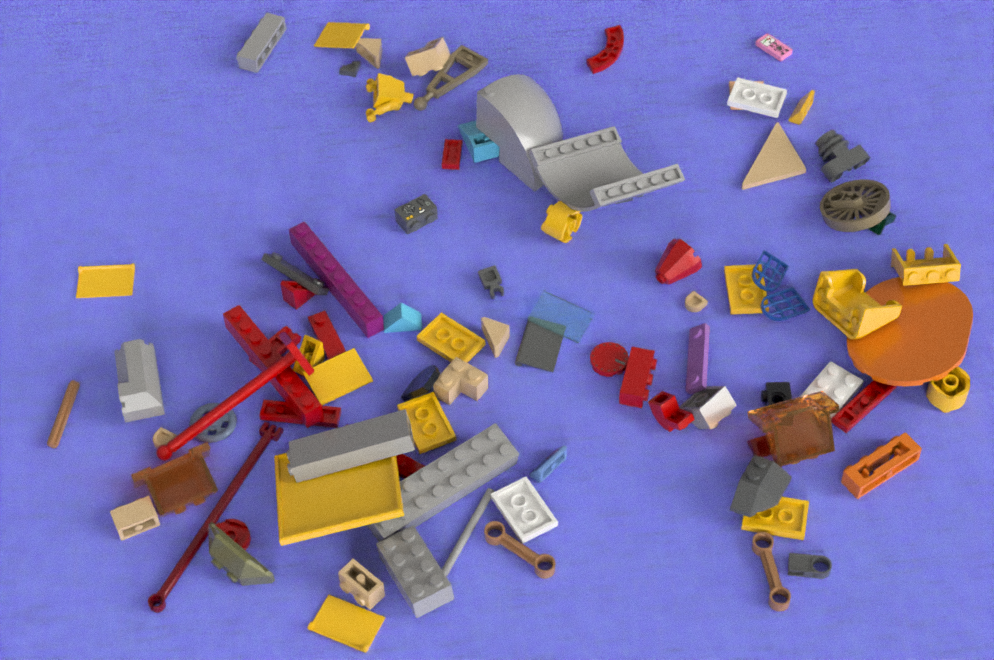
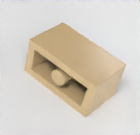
M149 496L138 498L134 502L118 506L110 511L121 541L160 526L157 513Z

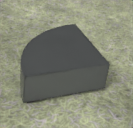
M353 61L352 64L346 66L343 65L339 70L340 75L356 77L361 66L360 61Z

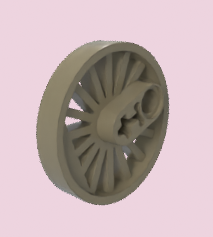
M867 179L842 183L828 191L820 202V211L825 224L841 232H856L873 227L884 220L891 209L888 188L878 181Z

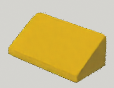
M811 90L799 100L788 120L789 122L798 125L802 123L813 104L814 90Z

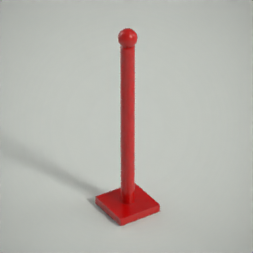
M282 332L278 335L289 349L287 354L170 440L167 445L159 446L156 451L157 457L163 461L170 459L173 452L179 450L296 361L299 362L308 376L313 374V367L288 334Z

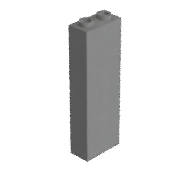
M404 409L289 441L287 457L290 464H287L290 476L294 475L298 483L414 451L412 427L407 411Z

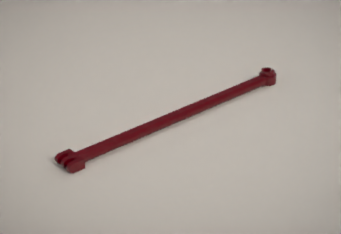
M264 422L259 430L262 437L159 591L149 597L148 605L151 611L159 613L164 610L166 598L209 535V524L211 522L217 523L270 441L274 440L277 442L283 434V428L278 427L276 430V425L272 424L270 426V423Z

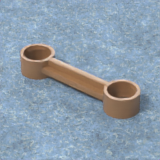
M498 521L489 522L485 526L484 534L488 544H501L534 566L535 574L540 578L546 579L554 575L555 559L551 555L535 553L505 533L504 525ZM497 529L502 534L498 537H491L488 535V532ZM542 562H548L552 565V568L541 570L538 568V565Z
M759 532L753 537L752 551L760 556L770 588L768 604L775 611H785L790 605L791 593L788 589L782 587L772 555L774 539L769 533ZM764 540L770 546L768 548H760L756 545V542ZM774 595H782L787 601L785 603H777L772 597Z

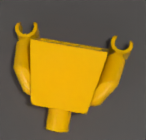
M378 73L375 81L370 78L366 82L367 92H373V108H376V110L371 108L366 110L368 122H374L377 114L382 115L389 111L400 110L403 102L412 103L413 93L405 92V83L393 78L391 75Z

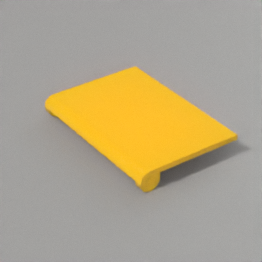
M328 22L314 47L354 49L364 30H369L370 25L368 23Z
M134 263L78 266L79 277L76 298L132 296L135 274Z
M355 348L314 366V373L310 376L305 371L302 372L322 406L373 382L371 375Z
M328 594L313 622L309 623L308 630L366 653L385 617Z

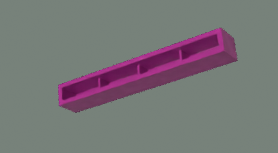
M304 221L290 228L289 234L293 247L319 279L324 282V285L329 288L332 295L366 337L370 338L383 331L382 314Z

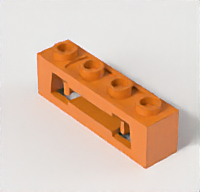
M906 432L900 436L896 435L886 445L878 446L872 454L864 455L853 466H847L843 470L841 483L856 499H859L918 461L922 448Z

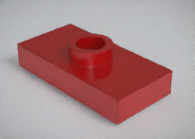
M445 139L442 169H460L462 140Z

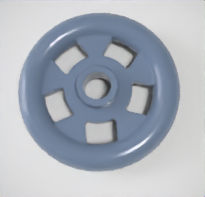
M208 403L199 407L192 414L189 426L203 417L204 413L211 411L220 403ZM233 410L229 411L195 438L207 443H215L226 439L233 433L236 427L237 418ZM223 422H228L226 428H222ZM208 431H216V434L208 435Z

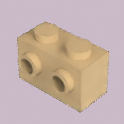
M352 559L338 572L340 588L345 593L352 594L359 605H365L371 610L385 597L383 582L355 559Z

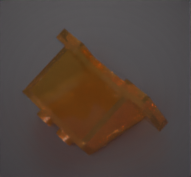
M823 391L747 411L748 419L766 434L773 461L780 467L788 464H797L805 459H815L819 455L835 451L830 414L840 412L839 404Z
M208 442L189 449L188 454L153 469L148 467L131 475L134 489L145 484L160 517L174 512L178 515L186 511L187 506L192 504L194 506L201 505L206 502L205 498L218 492V488L204 458L210 455L211 451Z

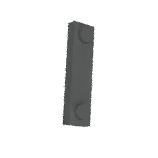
M276 252L272 254L264 253L262 261L314 294L327 295L329 288L324 285L322 280L310 277L283 260V256Z

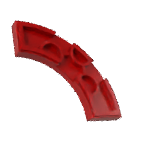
M620 25L605 29L607 38L605 49L586 60V64L592 74L607 69L621 55L624 46V33Z

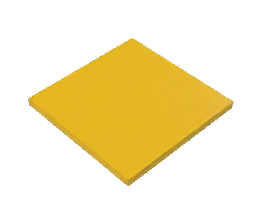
M287 453L274 456L278 532L281 546L404 516L396 456L298 483L294 475L290 476L287 464H290Z

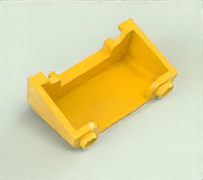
M858 269L821 271L813 295L814 308L851 340L860 339L899 317L902 305L897 301L889 300L884 306H881L864 292L866 278Z

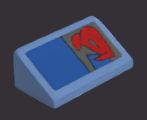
M564 445L554 450L529 475L537 482H542L567 459V447Z

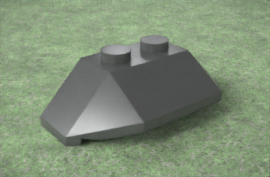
M754 455L739 480L730 511L751 517L755 513L778 505L792 477L774 461Z

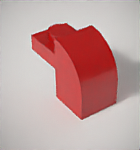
M661 391L648 401L655 419L669 432L674 429L682 430L695 420L691 412L679 408L675 395Z

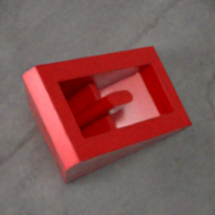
M282 280L280 283L283 300L296 310L315 295L296 281Z

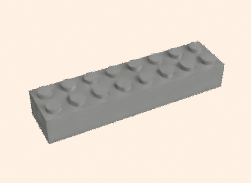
M495 423L400 481L404 516L367 526L379 542L412 525L417 527L516 465L519 453Z

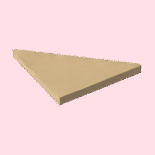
M779 122L775 124L741 186L742 190L806 173L805 165Z

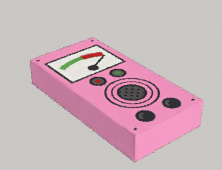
M768 33L756 41L757 47L780 62L792 54L793 49Z

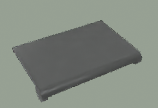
M528 317L515 365L522 366V364L554 372L566 326Z

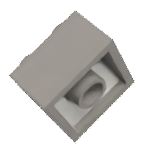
M707 386L705 390L694 393L679 408L693 414L695 420L691 423L697 428L711 430L719 425L718 422L721 419L729 416L732 413L731 410L737 405L726 386Z

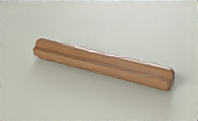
M71 380L68 384L48 438L47 446L51 448H57L77 396L80 383L75 380Z

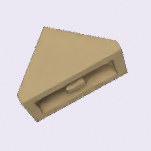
M360 38L356 44V52L375 68L379 69L382 58L381 39Z
M483 317L481 318L482 332L494 357L497 358L510 337L509 325Z

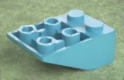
M476 120L458 125V129L474 163L499 157L500 147L476 128Z

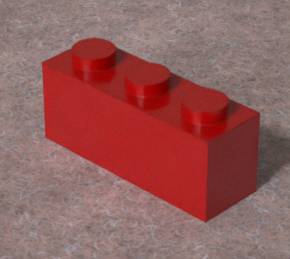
M631 347L620 389L619 404L642 408L644 401H648L650 390L647 387L648 385L652 386L654 374H651V371L656 370L657 359H654V350Z

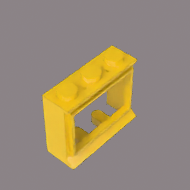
M948 244L943 245V257L933 258L934 251L931 247H927L924 259L915 260L914 250L908 249L905 261H903L896 248H892L891 267L895 268L903 282V286L960 281L961 264Z

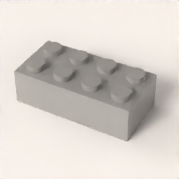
M414 525L376 543L381 561L416 619L454 600L451 583Z

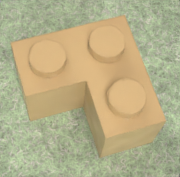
M441 37L427 42L423 48L409 52L405 60L412 76H423L430 70H441L450 57V52L444 38Z
M455 357L434 383V394L436 398L448 405H451L461 392L478 401L489 388L488 374Z

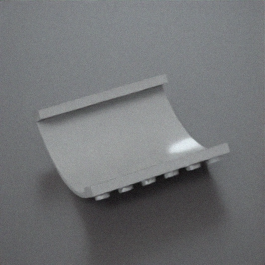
M615 126L533 148L528 151L535 170L548 191L558 201H562L569 208L576 211H592L685 181L678 164L643 174L631 162L620 144L622 141Z

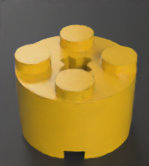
M558 201L555 205L551 204L547 208V217L541 226V230L549 236L567 243L573 238L570 236L572 232L576 233L582 221V214L580 212L582 211L572 210L562 201Z
M954 368L946 377L937 381H929L926 397L932 405L944 413L957 410L966 402L970 389V377L962 368Z

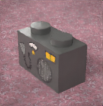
M426 194L394 209L395 220L407 235L438 219L437 206Z

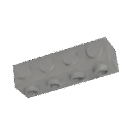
M266 12L264 17L260 19L256 29L252 31L249 39L245 41L241 51L237 53L236 58L240 69L258 73L286 31L285 17Z

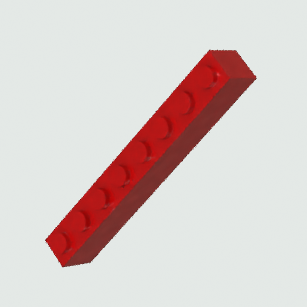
M240 305L223 313L226 329L261 372L282 357ZM290 366L269 381L306 428L324 419L322 404Z

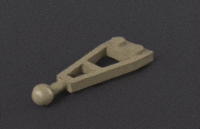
M461 45L450 55L443 68L439 70L426 88L427 94L415 99L414 107L420 111L426 109L427 102L431 98H440L478 74L488 64V59ZM455 61L469 69L456 78L446 74ZM441 80L447 83L439 89H435Z

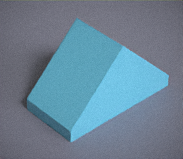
M403 303L398 304L383 316L384 333L422 330L421 313Z

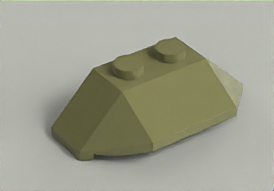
M213 522L209 524V554L212 558L211 563L218 570L221 568L227 572L226 576L233 583L238 581L242 586L269 584L275 581L271 571L258 562Z

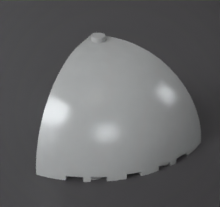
M515 74L498 79L477 91L476 128L500 147L499 162L535 192L544 184L535 170L528 151L563 140L560 118L548 94L531 77Z

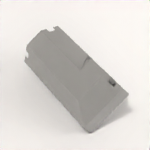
M141 339L123 342L121 349L118 351L117 348L114 353L118 376V394L122 404L121 409L125 423L165 415L154 345L152 343H149V345L144 344V340Z

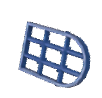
M763 250L753 268L752 280L764 291H775L781 285L780 283L789 265ZM763 255L769 257L766 263L761 260ZM771 259L777 263L775 269L769 264ZM759 263L764 266L762 272L756 269ZM780 265L785 268L783 274L778 270ZM767 268L773 272L770 278L765 275ZM755 272L759 274L758 280L756 279ZM776 273L781 276L778 283L773 279ZM762 277L768 281L766 286L760 283ZM771 283L776 285L774 288H769Z
M794 287L764 297L760 304L763 314L774 321H784L810 311V308ZM792 291V293L794 294L790 297H786L784 295V293ZM781 295L783 297V299L778 301H773L772 297ZM797 298L800 303L793 305L789 300ZM769 299L771 303L764 305V301ZM786 302L789 307L779 309L776 304ZM774 306L777 311L768 313L765 308ZM803 306L805 310L797 312L795 308ZM792 310L794 313L785 316L782 312ZM780 314L782 317H774L773 315Z

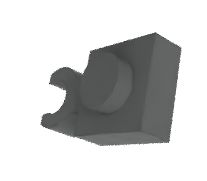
M495 265L478 271V276L484 290L490 288L492 300L495 299L494 292L496 291L500 292L501 296H504V289L500 286L502 279Z

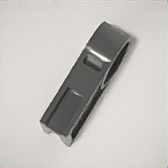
M789 553L788 576L824 579L830 575L832 563L826 556ZM819 562L824 563L828 570L820 572L813 565Z

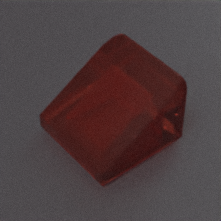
M769 434L747 441L753 455L765 457L775 453Z

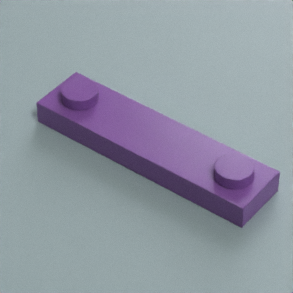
M706 323L689 330L686 392L690 395L707 388L710 326Z

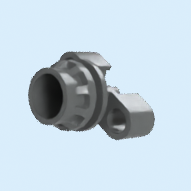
M834 129L823 134L815 143L822 160L828 162L821 168V171L830 183L841 178L844 171H850L852 167L857 169L871 158L861 145L849 150L847 148L849 145L848 140H845L843 135L837 134Z

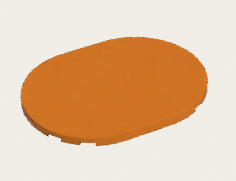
M900 277L883 281L866 292L881 306H884L889 300H895L902 305V309L897 319L860 339L851 340L847 337L848 356H850L853 365L861 373H865L871 376L873 380L888 385L919 386L923 385V382L937 381L946 377L950 371L962 363L967 352L973 325V308L968 297L959 288L949 282L903 286Z

